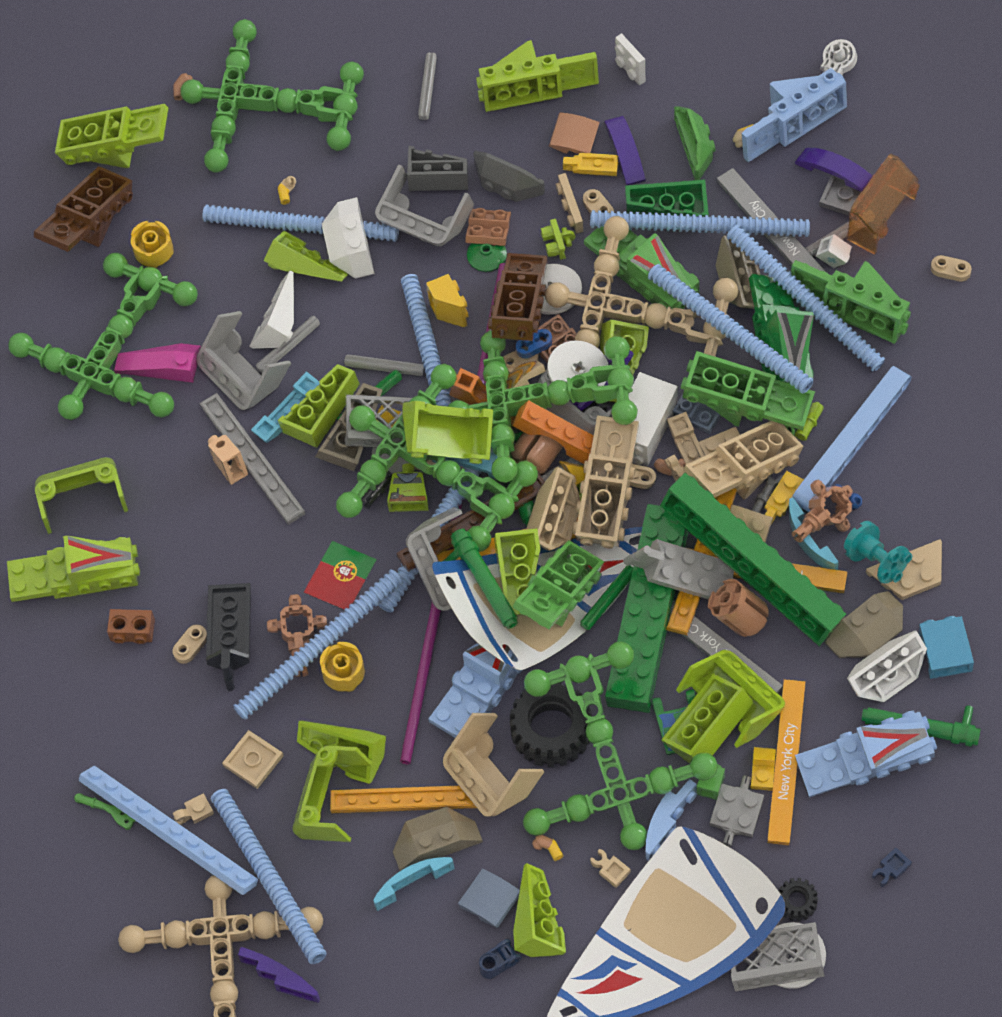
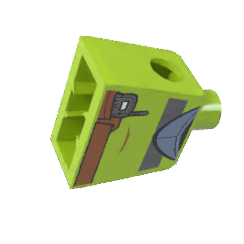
M411 463L403 464L402 472L393 473L387 500L389 512L429 511L422 472H414V465Z

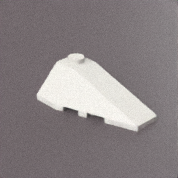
M289 271L281 281L271 301L272 304L263 316L265 319L261 326L257 328L249 347L253 349L279 348L284 341L287 343L293 334L291 329L294 324L292 271Z

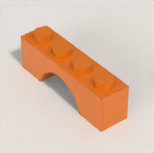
M460 368L457 380L451 387L449 395L470 405L487 402L486 386L480 377ZM516 416L511 417V424H513Z
M529 400L519 408L512 426L528 435H543L552 438L565 448L567 456L582 464L588 461L594 435Z

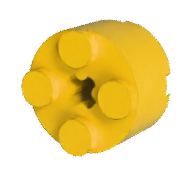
M144 221L132 230L131 246L134 256L140 264L157 268L167 262L173 255L174 250L168 228L159 221L150 223Z
M338 642L336 645L328 646L321 654L320 667L323 679L330 688L337 691L351 692L362 682L365 675V667L362 655L355 645L348 642Z

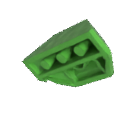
M676 106L674 107V120L694 180H700L713 160L715 144L713 140L709 139L710 130L708 124L704 125L700 115L689 108Z

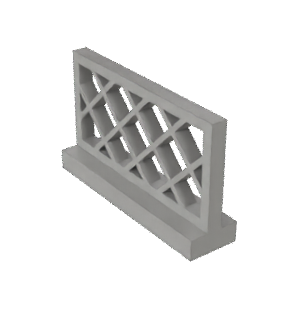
M346 395L345 446L378 447L383 440L370 430L360 432L351 429L349 415L353 410L351 408V401L359 402L367 407H370L374 402L380 403L384 409L378 414L371 407L370 409L375 414V420L377 419L380 423L391 429V425L402 415V412L398 415L391 406L394 403L403 406V403L409 402L412 398ZM386 410L395 417L389 424L380 417ZM394 438L392 441L395 443H399L402 440L400 438Z
M816 922L773 929L766 938L769 943L763 950L759 947L756 949L760 954L755 960L751 961L748 958L743 960L750 965L746 971L737 972L736 966L731 969V978L735 992L824 977ZM812 930L813 936L808 942L799 938L802 932ZM787 934L791 939L784 946L777 940L781 935ZM795 941L804 945L798 954L789 949ZM773 944L782 949L775 958L767 953ZM808 949L816 953V959L806 960L802 956ZM787 952L794 959L790 963L784 964L779 960ZM765 956L772 962L768 967L762 968L757 964Z

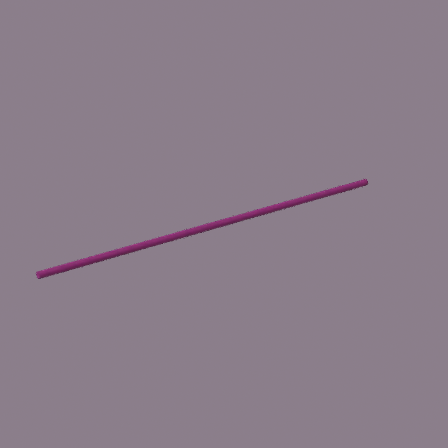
M505 263L499 264L494 294L496 293L497 281H500ZM493 294V299H492L491 307H492V305H494V294ZM482 350L477 376L480 377L486 386V381L483 378L485 367L483 360L488 359V354ZM433 602L431 604L400 759L402 764L407 765L411 764L441 610L436 608Z

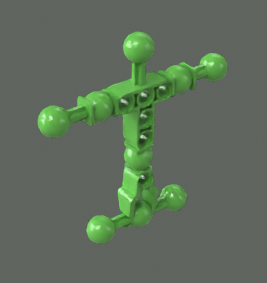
M243 19L236 22L233 27V36L237 42L235 47L229 48L230 54L226 58V70L221 89L204 87L200 81L195 79L187 80L181 86L180 95L187 103L195 104L203 98L218 100L216 118L211 124V136L214 145L204 156L206 168L216 173L225 170L228 165L229 157L224 150L226 144L232 143L231 137L236 130L235 120L239 109L268 112L274 110L278 112V109L285 113L296 110L297 114L301 112L304 115L318 117V120L321 122H336L335 127L329 130L326 141L333 150L342 151L346 149L351 142V135L347 130L348 121L353 120L352 116L355 115L358 107L355 100L358 95L354 92L357 84L361 83L364 77V70L359 63L353 61L342 65L340 78L344 83L343 90L323 86L319 90H297L296 92L293 89L286 88L279 91L277 87L275 89L271 86L244 84L243 79H245V73L250 66V55L247 45L255 39L257 28L252 21ZM326 101H334L333 109L324 107V103Z
M111 253L103 262L105 273L114 278L125 275L130 277V280L124 287L125 297L120 304V309L117 310V315L109 320L106 331L101 334L86 359L77 355H70V353H66L62 348H52L49 343L45 348L37 346L26 333H16L9 340V351L15 357L24 358L29 355L39 359L42 368L46 367L50 372L54 373L61 372V375H67L70 380L78 383L72 394L65 395L59 400L58 412L63 418L74 420L82 414L84 408L82 400L89 388L106 395H112V397H116L121 402H130L132 406H135L137 401L149 406L152 414L163 418L169 416L174 409V400L168 393L158 392L154 395L143 390L141 382H136L130 377L121 378L120 374L116 375L109 368L118 356L121 344L124 345V339L132 334L136 322L141 319L147 310L150 311L155 307L162 294L161 291L173 295L174 301L184 307L190 306L196 301L198 291L191 282L183 281L175 284L168 281V276H162L161 272L154 267L144 268L142 265L137 268L129 265L127 259L121 253ZM138 286L144 291L149 292L147 296H134Z
M490 330L481 337L480 341L481 349L484 353L488 354V359L483 360L485 366L483 378L486 381L487 402L468 405L464 401L455 400L447 406L463 409L473 408L480 411L482 409L493 410L491 447L494 454L497 455V459L492 463L491 472L496 480L509 482L516 477L518 471L517 463L509 455V452L514 451L513 443L515 439L514 431L511 428V417L516 416L519 408L528 400L546 409L548 407L552 408V404L563 406L570 400L572 403L596 401V403L600 404L617 399L611 411L614 421L620 425H629L637 418L638 409L634 402L629 400V393L633 391L634 377L629 371L630 366L625 365L624 361L629 355V343L621 336L609 338L605 342L604 353L612 361V365L592 367L589 372L567 378V382L555 380L549 386L547 382H544V384L535 383L507 389L506 381L508 380L509 370L504 358L500 356V353L505 349L506 339L492 338V330ZM608 381V386H598L599 383Z
M447 364L437 365L431 372L432 383L425 392L419 390L418 396L413 397L409 402L422 401L425 404L436 405L435 398L441 390L450 389L457 380L455 370ZM362 405L355 407L349 415L351 426L360 432L370 430L383 440L377 447L376 454H373L371 460H367L362 465L360 472L357 473L358 483L351 492H344L338 497L336 509L343 517H356L362 510V497L368 489L375 491L376 485L384 481L388 468L393 466L396 460L401 457L426 474L433 475L434 478L437 477V480L442 485L452 486L454 491L457 489L458 493L470 502L472 510L486 517L480 526H473L468 530L473 537L472 541L476 542L479 552H482L490 546V532L496 524L502 525V519H507L513 514L515 509L514 502L519 501L518 493L523 487L531 486L536 482L538 471L532 462H518L517 475L507 489H505V487L490 477L482 479L471 472H465V469H461L457 462L446 460V457L424 455V458L411 457V453H407L403 414L390 429L375 420V414L370 407ZM394 438H400L402 441L399 443H395L392 440ZM382 454H388L390 457L387 459H383L380 456ZM435 460L437 463L434 465H430L427 463V461ZM463 482H470L472 485L464 487L461 484ZM485 490L495 494L490 499L488 506L477 499Z
M622 641L615 642L608 648L605 654L596 657L589 654L588 658L581 655L574 656L568 660L566 665L560 663V669L548 673L544 670L535 669L528 672L525 676L524 688L527 693L535 697L547 694L551 685L565 681L570 698L574 702H578L584 717L588 719L585 721L587 724L585 730L586 737L593 744V747L596 748V756L607 788L593 792L590 796L589 794L573 795L566 802H561L562 807L547 812L540 808H533L527 811L523 818V826L530 835H543L550 828V824L567 819L568 823H572V821L583 822L591 814H595V811H605L618 807L624 826L620 833V840L627 849L639 850L646 844L647 830L640 823H636L630 802L644 798L650 792L652 795L655 793L667 794L674 787H679L678 782L692 777L702 781L709 780L717 773L718 764L715 757L704 752L695 755L689 765L674 770L671 765L669 768L661 766L653 769L649 775L646 774V778L637 777L626 780L617 750L611 744L614 742L612 739L613 727L606 720L605 715H603L600 695L604 689L597 670L608 666L617 669H625L630 666L634 660V650L628 643ZM592 675L596 690L585 692L582 696H577L572 682L583 683ZM590 705L598 707L596 716H588L587 708ZM606 746L611 747L612 755L606 759L602 758L601 749ZM612 767H616L619 770V776L616 779H610L607 775L608 770ZM639 781L647 784V790L641 794L635 790V785ZM618 788H623L626 791V797L620 801L616 800L614 797L615 791ZM597 795H602L605 798V804L602 807L594 805L593 801Z

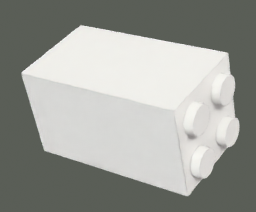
M639 372L632 386L633 391L629 393V400L634 402L638 409L637 418L634 421H639L633 463L648 466L668 427L667 419L674 415L673 409L678 403V386Z

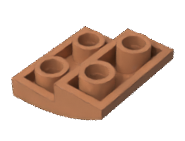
M559 113L549 147L566 154L568 151L577 154L590 153L600 122L579 115Z
M483 208L472 209L469 216L466 243L505 246L511 212L485 210Z
M559 314L539 327L538 330L547 329L551 332L553 342L550 348L538 354L548 363L549 357L556 347L565 342L574 341L577 333L573 328H569ZM540 337V340L543 342L547 341V339Z

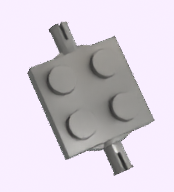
M742 776L740 787L721 785L712 814L710 826L719 828L726 833L723 844L727 845L728 841V847L732 846L734 835L753 837L763 804L764 795L748 789L752 779L749 776L747 781L746 776Z

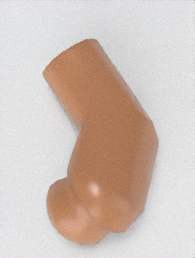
M183 73L173 84L175 100L183 99L180 95L181 86L187 80L193 79L191 75Z
M659 458L655 461L654 467L658 472L668 476L672 475V471L666 465L664 459ZM680 458L678 460L681 467L683 466L684 468L686 463L682 458Z

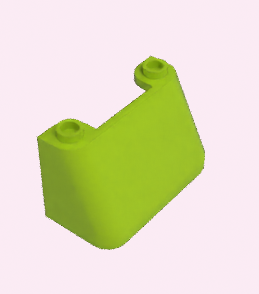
M422 401L403 403L402 414L407 453H411V457L424 458V455L469 459L471 464H482V460H490L492 409H482L480 411L473 408L463 409L431 405L429 403L425 404Z

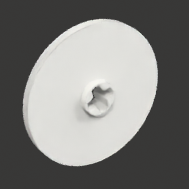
M547 264L543 284H546V289L549 285L560 282L566 285L570 292L582 293L580 277L574 270L560 264ZM544 297L541 313L558 314L569 310L574 305L567 303L561 308H554L546 302Z
M568 341L553 350L548 360L547 371L551 382L555 380L567 382L569 377L572 378L575 375L589 372L592 367L606 366L608 362L604 354L594 345L584 341ZM577 366L581 367V370H579V372L575 371ZM606 381L599 383L598 386H604Z
M795 922L784 923L776 926L774 929L802 924ZM812 930L802 932L799 938L808 942L813 936ZM787 934L781 935L777 941L785 946L791 937ZM818 934L822 966L824 968L826 949L823 940ZM765 939L759 948L763 950L769 941ZM795 941L789 949L798 954L804 945ZM773 944L767 953L775 958L782 949ZM808 949L802 957L806 960L816 959V953ZM786 952L779 961H781L784 964L790 963L793 960V958L791 957L788 959L789 956ZM764 956L759 961L760 967H768L772 961ZM816 978L778 984V986L790 989L801 988L812 983Z

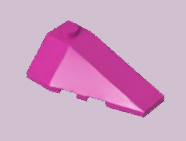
M180 343L118 353L114 373L193 383L198 365L197 355L201 346Z

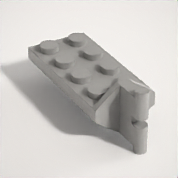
M658 539L652 542L651 547L644 546L623 560L627 566L633 565L643 568L649 582L705 599H709L712 591L716 593L724 585L723 581L733 579L734 573L720 558Z

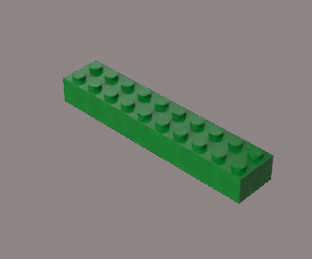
M684 473L668 489L660 507L820 647L845 617L846 613L837 603H833L824 591L817 589L807 576L801 575L791 562L784 560L778 554L775 548L768 546L759 534L752 532L742 519L736 518L726 505L719 503L710 491L703 489L694 477Z
M647 504L638 550L644 546L651 547L652 542L656 539L685 548L688 530L662 507ZM636 566L633 568L617 642H626L634 650V660L625 669L611 667L605 698L608 707L650 713L667 634V625L676 590L649 582L644 569Z

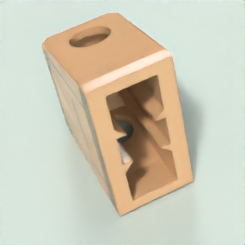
M217 435L211 436L208 440V448L213 461L228 482L232 485L247 476L248 472L241 452L226 435L220 437ZM229 460H232L231 465L227 463Z

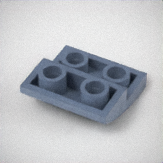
M682 396L673 409L675 415L686 412L692 426L708 434H711L721 417L720 414L707 405L699 402H690Z
M482 868L458 902L460 908L478 916L481 921L498 928L519 898L520 890Z

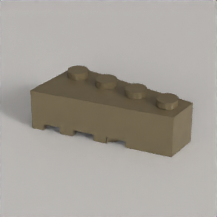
M363 383L355 395L381 396L382 389ZM351 401V408L353 409L357 406H362L359 402ZM374 402L370 407L376 411L378 403ZM346 410L315 457L354 471L358 465L363 446H345Z

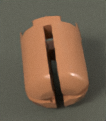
M523 432L514 444V451L511 452V456L516 463L520 461L532 462L541 476L546 473L563 446L547 436L528 435Z
M736 579L723 581L724 585L716 593L712 591L708 600V608L711 610L712 615L739 636L747 637L757 634L767 622L766 618L769 616L767 604Z

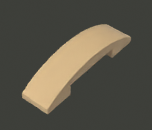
M684 412L668 418L667 423L672 437L686 465L704 457L705 455L694 434V428L687 413Z

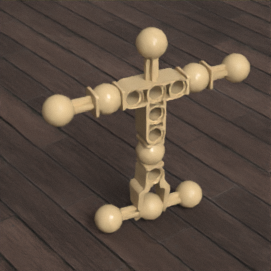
M612 216L604 224L603 231L608 239L605 250H599V256L594 262L595 276L592 279L589 294L584 295L570 292L569 288L560 282L549 285L545 291L546 302L554 308H561L567 303L585 307L582 317L583 324H581V330L576 334L574 341H584L597 348L600 345L599 331L602 328L604 317L635 324L642 323V325H645L646 323L653 329L664 327L667 330L669 328L671 331L686 335L688 341L706 344L704 354L716 357L718 346L723 345L721 340L726 337L725 334H721L720 331L716 330V327H712L711 323L708 324L706 321L703 326L704 333L691 330L694 326V319L701 318V316L696 315V312H692L691 309H671V307L666 308L660 303L649 305L648 302L644 304L637 299L610 294L613 277L619 270L620 256L617 253L618 244L629 232L627 221L620 216ZM721 278L713 287V295L717 300L715 307H718L725 315L728 304L734 301L738 295L739 288L734 280ZM599 282L607 283V285L602 288L597 286ZM594 301L602 302L600 306L592 305ZM614 305L622 306V308L617 311L612 309ZM634 309L641 310V313L638 315H634L631 312ZM674 317H679L682 319L678 323H673L671 321ZM591 319L597 320L595 325L587 324ZM577 366L575 371L579 372V370H581V367Z
M213 875L205 884V893L213 901V917L195 919L191 922L188 920L186 924L182 921L174 920L166 926L162 922L160 930L144 931L136 925H129L120 932L118 942L119 946L129 953L139 952L145 944L162 943L164 949H167V945L171 948L179 949L187 943L189 946H192V943L196 945L210 944L211 968L214 976L212 978L214 985L210 991V998L215 1007L214 1017H220L223 1012H230L229 1017H236L234 1010L236 1009L235 1002L238 998V989L234 982L233 942L246 941L251 937L256 939V936L266 940L274 937L276 934L277 937H281L280 930H289L282 917H279L278 911H274V914L263 911L257 913L254 917L253 914H249V916L242 914L227 916L226 900L231 895L232 888ZM314 907L302 908L301 912L307 919V923L310 924L313 932L317 933L323 925L321 912ZM243 924L248 925L246 930H238L239 926ZM219 927H226L223 933H216ZM197 929L204 930L201 935H194ZM220 948H227L224 954H217ZM221 969L228 970L227 974L223 976L218 975V972Z

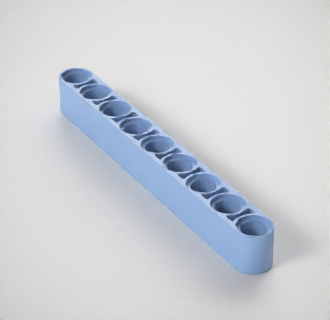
M895 366L890 368L792 497L799 507L807 512L810 511L809 500L816 495L810 487L813 481L819 479L826 487H831L905 391L912 376Z

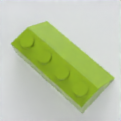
M713 674L661 741L688 763L699 753L705 752L713 756L754 702L742 687Z

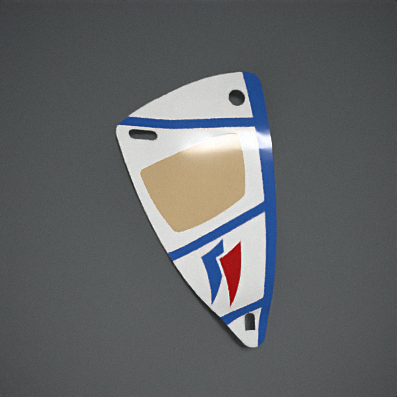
M642 527L625 529L624 541H620L619 547L614 546L613 549L603 548L601 544L597 543L588 546L580 544V541H577V539L570 540L605 561L600 570L602 576L598 583L593 585L590 592L585 594L582 601L577 603L574 610L569 613L564 625L561 627L555 623L550 630L540 626L536 621L525 615H517L518 624L514 628L507 629L504 627L464 560L434 562L432 570L452 610L471 637L502 662L514 669L523 670L559 652L586 631L580 626V621L625 568L624 558L638 550L639 544L630 545L629 540L640 536ZM540 546L535 576L540 567L545 566L547 560L553 557L558 548L561 549L562 546L551 551ZM496 553L482 556L501 588ZM447 576L451 577L455 582V589H452L447 584ZM623 590L619 593V595L615 598V600L610 604V606L616 601V599L620 596V594L623 592ZM503 644L510 647L518 662L510 659L502 647Z
M677 827L652 856L607 916L565 980L547 1017H563L560 1010L569 1006H575L577 1013L567 1017H633L686 996L728 972L755 951L782 919L785 913V901L768 877L744 856L710 836L686 827ZM681 839H686L697 857L695 865L690 864L680 847ZM761 897L765 898L768 902V909L764 914H759L756 910V902Z

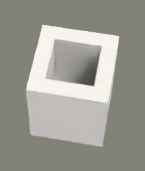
M833 234L821 240L816 257L832 268H836L848 262L852 246Z

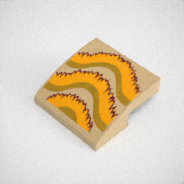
M534 358L523 362L509 374L506 381L507 389L529 385L528 379L546 372L544 365Z

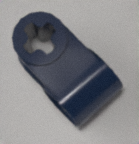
M510 939L501 941L480 957L479 972L481 976L486 979L495 978L521 961L522 956L513 949ZM486 963H493L495 965L491 969L484 967Z

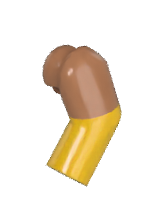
M539 835L532 842L536 850L547 849L554 861H558L564 856L557 842L552 838Z

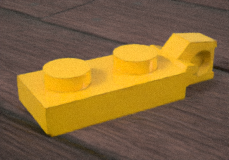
M579 153V155H574V157H563V170L573 171V173L617 176V155Z
M788 471L785 472L764 507L767 510L765 515L773 517L772 523L777 516L782 517V515L786 514L789 509V499L792 498L804 479Z

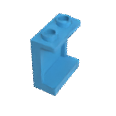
M948 616L938 621L927 620L919 625V636L922 637V641L927 648L926 656L929 664L928 673L930 679L972 672L974 660L962 616Z

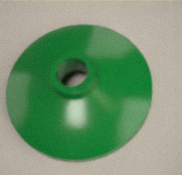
M471 243L467 250L469 264L481 272H492L499 269V264L504 263L507 258L505 246Z

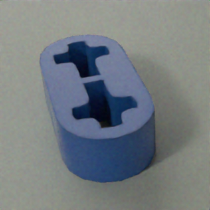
M540 329L538 333H534L533 341L518 340L516 343L517 355L526 359L550 348L553 342L551 332L547 329ZM540 337L547 339V341L543 342L540 340ZM525 345L529 350L525 351V349H522V346Z

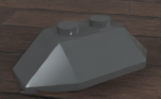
M474 151V165L481 186L485 190L495 192L503 198L511 199L515 202L537 197L545 193V184L542 179H537L528 171L489 153Z

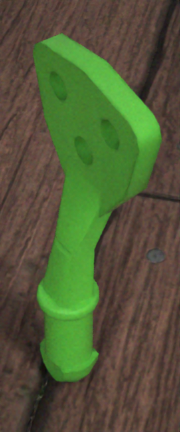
M81 793L74 796V800L79 804L82 803L91 806V808L105 810L112 815L118 825L126 830H129L135 823L133 818L113 805L106 804L97 800V798L88 797Z

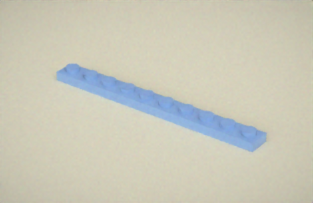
M96 766L80 774L79 781L240 894L244 895L257 886L258 879Z

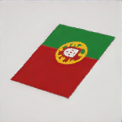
M332 541L304 593L342 609L350 608L349 605L353 604L377 559Z

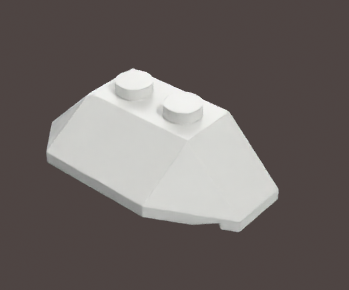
M358 198L337 202L322 223L330 263L355 279L375 274Z
M917 631L910 632L889 641L856 664L847 679L858 697L885 702L918 678L927 648Z

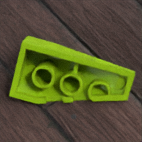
M528 863L523 868L513 930L514 949L529 957L563 955L566 953L564 931L562 927H558L555 918L558 913L556 908L551 906L549 900L551 892L544 871Z

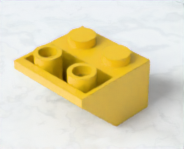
M449 274L427 282L428 300L436 318L460 327H466V318L469 317L466 310L468 306L464 296H460L458 293L459 287L456 280L452 281Z

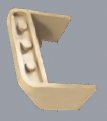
M472 713L443 757L445 769L484 816H496L526 799L544 773L543 769H518L509 783L488 758L493 749V740L487 732L498 717L496 713Z

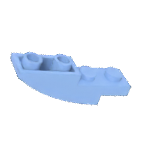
M689 779L676 795L673 792L665 794L656 808L646 838L645 852L647 861L652 858L676 828L675 820L682 815L683 807L687 803H692L696 798V783Z

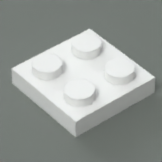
M621 33L615 37V61L620 68L623 67L627 71L631 80H635L638 85L646 82L645 58Z

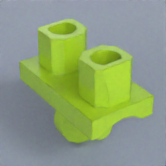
M552 219L549 226L540 228L543 241L554 239V242L545 244L548 257L559 255L560 260L566 259L564 244L567 247L572 246V241L576 237L575 233L567 230L566 227L562 228V233H560L556 219Z

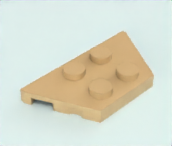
M941 539L909 551L913 557L902 572L901 580L897 583L892 581L887 584L881 583V585L887 590H891L901 600L941 585ZM880 563L866 569L869 577L873 576L878 580L877 572Z

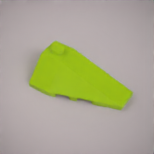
M283 231L272 241L264 258V261L271 268L277 270L292 271L293 273L341 282L348 276L346 272L331 264L330 260L321 259V253L316 250L311 251L307 249L304 241L286 231Z
M609 320L602 324L600 351L605 356V342L613 336H621L629 343L630 351L634 353L627 364L630 366L629 371L633 375L640 364L639 361L642 354L647 348L649 327ZM617 399L610 400V402L616 403Z
M537 528L495 533L494 543L501 588L512 608L518 597L529 587L527 586L528 582L536 573L540 553ZM513 608L516 615H522L518 610Z
M299 721L297 742L314 754H317L325 746L357 747L372 761V766L334 764L333 767H339L351 779L370 784L384 758L386 736L366 730Z

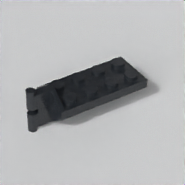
M250 583L208 585L206 662L208 666L222 670L228 691H232L235 688L234 670L250 663Z

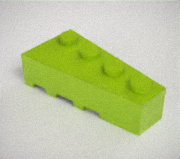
M337 364L319 381V385L315 389H310L305 394L306 397L299 404L295 403L285 417L281 416L278 419L282 432L317 448L345 407L346 395H353L360 385L355 371Z

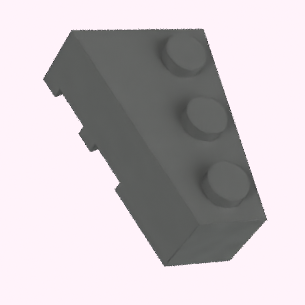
M409 146L407 169L409 191L468 190L469 174L467 159L443 154V156L432 154L431 150L423 152L415 150L413 146Z

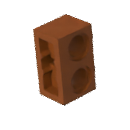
M110 609L107 629L110 641L115 643L135 642L137 644L152 642L155 623L152 610ZM124 625V628L116 629L118 626ZM140 626H146L143 630H137Z

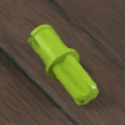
M819 402L811 405L804 429H798L795 432V436L798 439L806 441L813 427L817 426V420L824 409L823 405Z

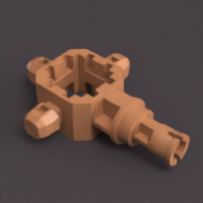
M819 479L813 481L810 487L816 495L809 500L810 511L805 515L803 523L792 532V537L797 534L794 540L799 543L811 532L814 533L821 530L823 526L835 524L841 532H846L850 528V523L845 517L852 511V503L848 499L853 492L849 485L826 487ZM830 495L832 502L837 504L835 506L837 509L835 510L836 514H833L831 517L828 509H824V506H826L824 503L826 501L825 498H828Z
M295 594L290 595L289 606L281 610L280 621H277V619L267 621V630L270 633L281 631L282 639L288 643L289 653H291V656H294L295 651L299 652L300 647H304L305 643H309V639L314 636L315 627L322 629L327 625V619L323 615H316L313 618L312 609L307 605H302L300 596ZM303 614V616H307L308 630H305V633L294 632V634H291V632H287L286 618H289V615L299 616ZM305 666L302 671L303 677L308 675V670Z

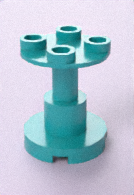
M863 521L860 523L862 526L858 530L854 527L848 534L844 542V549L846 550L844 554L852 561H861L864 558L870 561L877 560L880 562L877 572L878 580L884 584L892 581L897 583L901 580L902 572L912 560L913 555L905 546H898L889 553L886 552L884 544L879 541L880 530L878 526L871 521Z

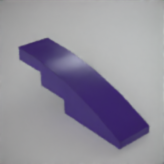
M244 947L240 948L238 953L240 962L256 966L259 977L275 981L276 991L319 1003L320 997L318 992L302 977L263 954Z

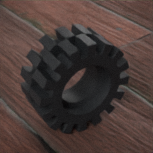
M791 878L789 883L786 880L783 883V887L780 886L779 893L785 901V913L783 916L785 918L789 916L791 921L794 918L797 919V922H800L801 918L807 920L809 915L812 916L817 908V890H814L815 886L813 884L809 885V881L806 879L803 882L801 881L802 878H798L797 881ZM795 892L802 893L806 898V903L803 906L795 907L789 902L790 895Z

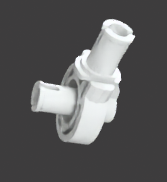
M842 39L829 43L824 49V61L820 69L825 72L832 68L841 75L850 71L857 62V53L854 45Z

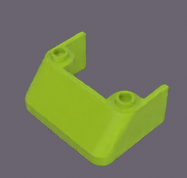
M100 458L44 474L36 479L35 494L48 534L52 533L44 501L52 499L61 492L96 482L106 484L115 481L124 512L128 511L117 468L111 458Z
M721 650L691 665L676 689L680 693L692 687L698 693L713 674L742 687L754 703L742 717V721L738 726L741 734L734 744L736 748L755 739L785 706L784 699L735 653L729 650Z
M325 746L314 757L309 767L292 827L294 834L300 839L351 841V837L337 824L319 823L334 764L372 766V761L357 747Z

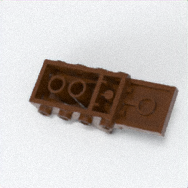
M98 166L56 204L54 213L34 231V238L66 252H69L81 240L100 247L114 215L119 213L122 207L132 200V180Z
M507 253L504 270H502L500 281H497L494 305L491 307V317H489L488 329L492 330V338L533 341L534 333H538L541 309H543L546 284H543L547 267V256Z

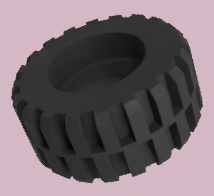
M561 682L551 685L547 694L540 697L531 696L524 689L520 693V699H515L513 709L510 711L511 737L513 744H516L517 751L520 754L524 753V758L529 762L535 760V765L542 766L543 763L548 764V767H554V764L560 763V766L567 765L568 760L573 762L578 759V753L583 754L587 749L586 744H590L585 731L587 727L585 721L588 719L584 717L578 702H574L570 698L566 685H561ZM575 690L577 696L583 695L579 690ZM588 707L587 714L592 717L591 709ZM555 710L566 714L571 719L572 725L561 736L547 738L535 733L531 729V722L540 713Z

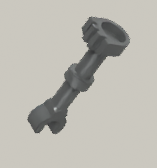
M772 474L766 478V486L761 494L757 495L752 511L759 513L762 507L767 504L770 493L778 485L782 475L776 480L771 478Z

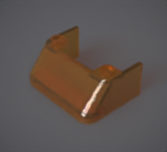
M892 153L888 155L855 200L850 210L847 240L873 254L877 253L879 239H883L888 232L887 221L905 196L915 200L920 187L918 178L898 156Z

